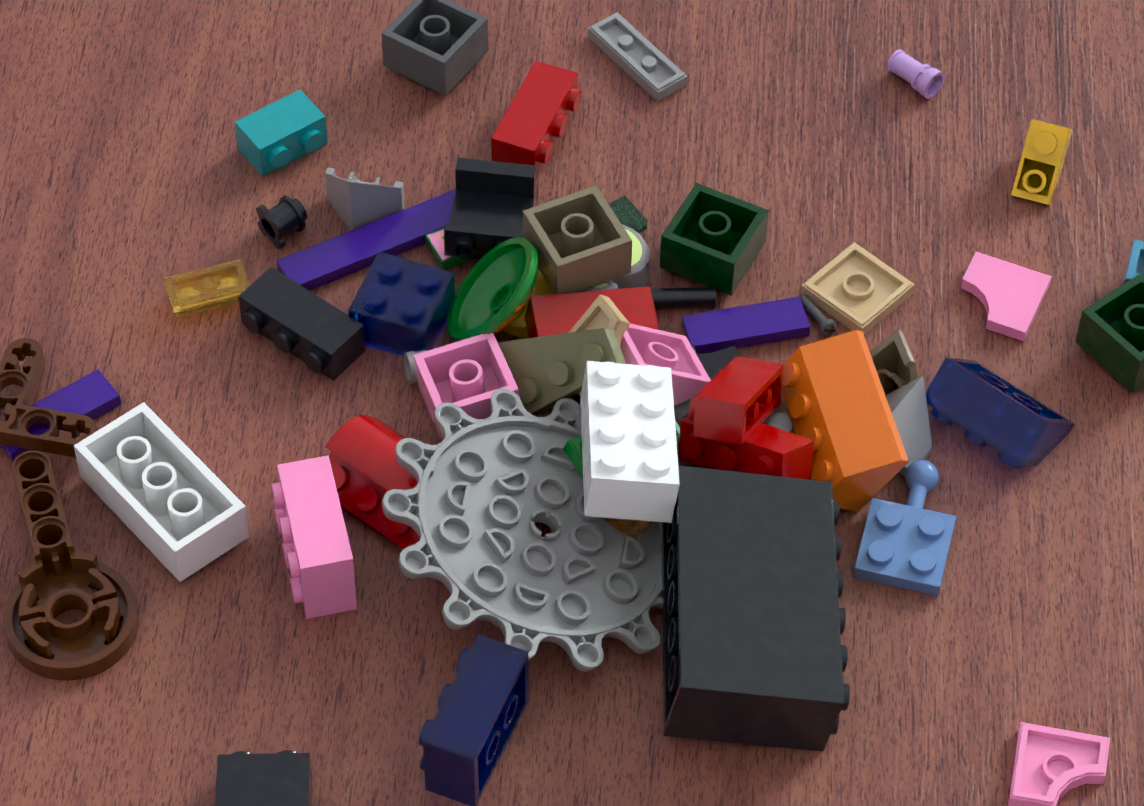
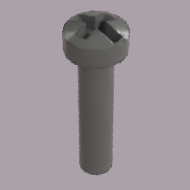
M807 295L800 296L803 307L819 324V332L824 337L832 335L837 329L836 322L833 319H827Z

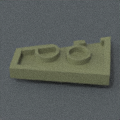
M612 328L498 342L519 389V396L523 407L534 416L554 407L559 399L571 398L582 391L587 361L626 364L614 329Z

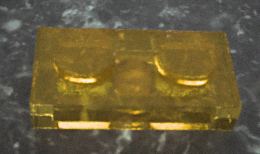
M241 259L163 278L164 289L174 318L239 302L238 296L250 286Z

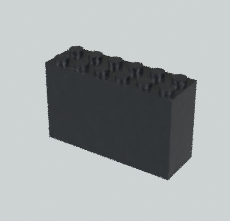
M678 465L680 485L672 523L662 522L664 736L824 751L830 735H836L839 726V714L841 710H847L850 699L849 684L843 683L842 674L847 666L848 649L847 646L841 645L840 636L844 632L846 612L844 608H839L838 599L842 595L844 584L843 572L837 571L842 540L841 536L835 535L840 504L838 500H833L832 482Z

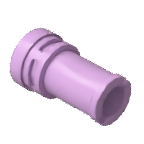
M901 49L896 50L890 56L887 63L888 71L909 82L911 87L926 99L933 98L943 86L945 80L943 72L932 68L928 64L923 65Z

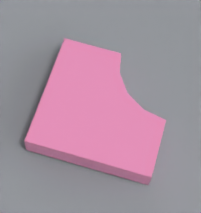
M975 252L962 279L961 288L975 295L984 305L988 316L986 329L1024 342L1049 289L1052 276Z
M1020 722L1008 806H1057L1059 799L1070 789L1084 784H1104L1110 738Z

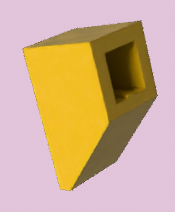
M1031 119L1011 193L1012 196L1050 205L1064 164L1073 129Z

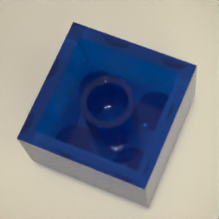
M378 252L348 309L349 316L364 325L365 345L404 356V352L434 349L447 323L448 311L455 297V272Z

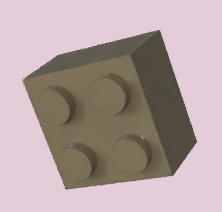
M597 185L523 210V238H526L535 245L538 252L539 270L554 294L579 292L631 273L632 239Z

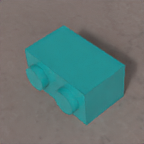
M301 90L235 121L237 149L261 176L283 168L288 163L328 144L326 117Z

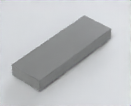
M618 12L588 27V38L657 102L687 86V75Z

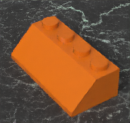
M854 330L800 346L787 359L783 366L782 394L796 435L814 440L811 480L832 482L833 500L839 501L840 508L859 512L909 462L862 331Z

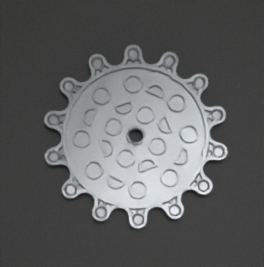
M501 388L494 391L490 398L492 414L486 419L472 418L454 403L444 402L439 404L434 412L435 426L444 439L441 443L429 445L413 438H404L397 443L395 448L397 463L410 472L418 484L409 490L392 489L387 491L382 499L383 513L388 519L406 524L417 532L420 540L415 545L408 546L402 550L398 560L401 573L407 578L418 579L428 577L437 579L445 584L451 595L443 606L442 614L444 623L449 628L461 630L476 620H485L494 624L504 634L505 654L514 663H524L533 658L540 642H552L562 647L569 655L573 666L582 672L594 670L601 665L604 658L601 643L605 637L621 640L638 654L649 653L658 647L660 634L650 621L649 610L655 608L662 609V522L589 517L584 515L583 478L563 450L568 440L582 436L581 409L578 402L569 398L559 399L556 401L550 415L537 417L526 411L521 399L514 391ZM541 522L548 525L552 534H546L545 537H542V532L537 529L534 523Z

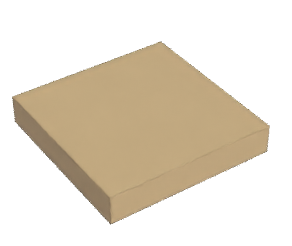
M853 242L801 285V295H807L816 306L851 331L859 330L865 335L914 294L915 284Z

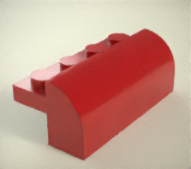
M367 415L353 417L334 433L325 448L331 451L329 459L340 505L402 549L415 545L420 540L417 532L406 524L388 519L384 515L382 508V499L387 491L392 489L409 490L418 484L415 477L399 466L396 461V445L401 439L406 437L378 418Z

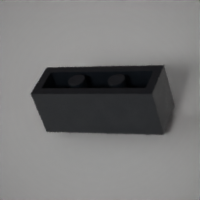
M272 267L238 296L241 322L249 331L261 334L272 341L280 351L291 353L302 360L310 370L316 373L320 372L333 381L366 351L364 325Z

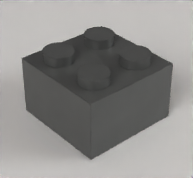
M414 0L381 33L383 66L445 96L489 51L488 18L451 0Z

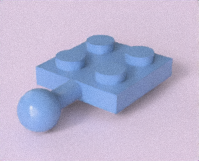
M918 460L910 464L905 473V481L910 488L906 505L872 498L853 577L938 596L956 516L923 509L926 494L931 492L938 484L939 473L931 462Z

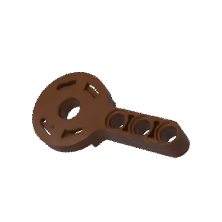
M27 451L15 458L12 464V471L34 556L31 563L18 574L20 582L11 592L5 605L3 623L7 641L17 661L26 669L39 676L67 681L88 678L112 667L132 646L138 630V612L135 596L128 582L114 569L99 563L96 554L82 552L74 547L50 459L40 451ZM79 609L86 612L84 617L75 623L64 624L55 620L60 613L66 610ZM121 621H123L121 630L119 632V635L117 636ZM27 645H29L35 652H37L39 656L32 652L27 647Z

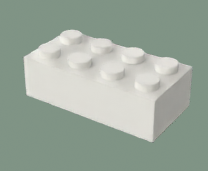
M587 361L580 397L584 515L589 517L672 523L680 483L671 368L654 365L645 366Z
M144 402L74 445L80 477L179 582L250 537L246 506Z

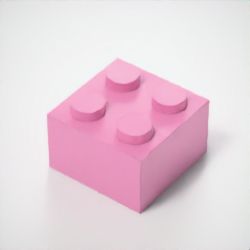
M494 333L480 334L413 355L418 386L434 425V412L441 403H454L472 418L486 419L492 414L490 398L494 391L504 388L514 391L519 396V389ZM436 427V430H437V432H438V434H439V437H440L441 441H443L444 439H443V437H442V434L439 432V430H438L437 427Z

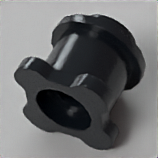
M283 196L279 199V204L269 210L264 205L256 208L259 216L257 224L260 231L278 249L286 245L283 239L285 236L295 230L301 232L306 228L307 212L302 203L297 199L292 200L288 196Z

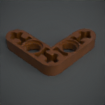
M30 338L15 340L9 344L0 362V418L2 409L4 410L6 420L0 421V445L76 457L74 445L98 431L95 421L85 415L29 406L45 368L44 354L41 344L36 340ZM19 361H24L22 366L23 372L20 371ZM10 385H19L23 388L20 393L14 396H6L1 393L5 387ZM43 423L50 426L49 430L41 435H32L28 432L29 428L35 424ZM80 433H86V434H82V435L79 437V439H72V438H77Z

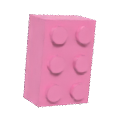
M329 455L277 465L279 482L271 484L276 507L274 511L279 535L282 534L285 565L290 570V585L294 604L302 602L306 619L357 610L353 555Z

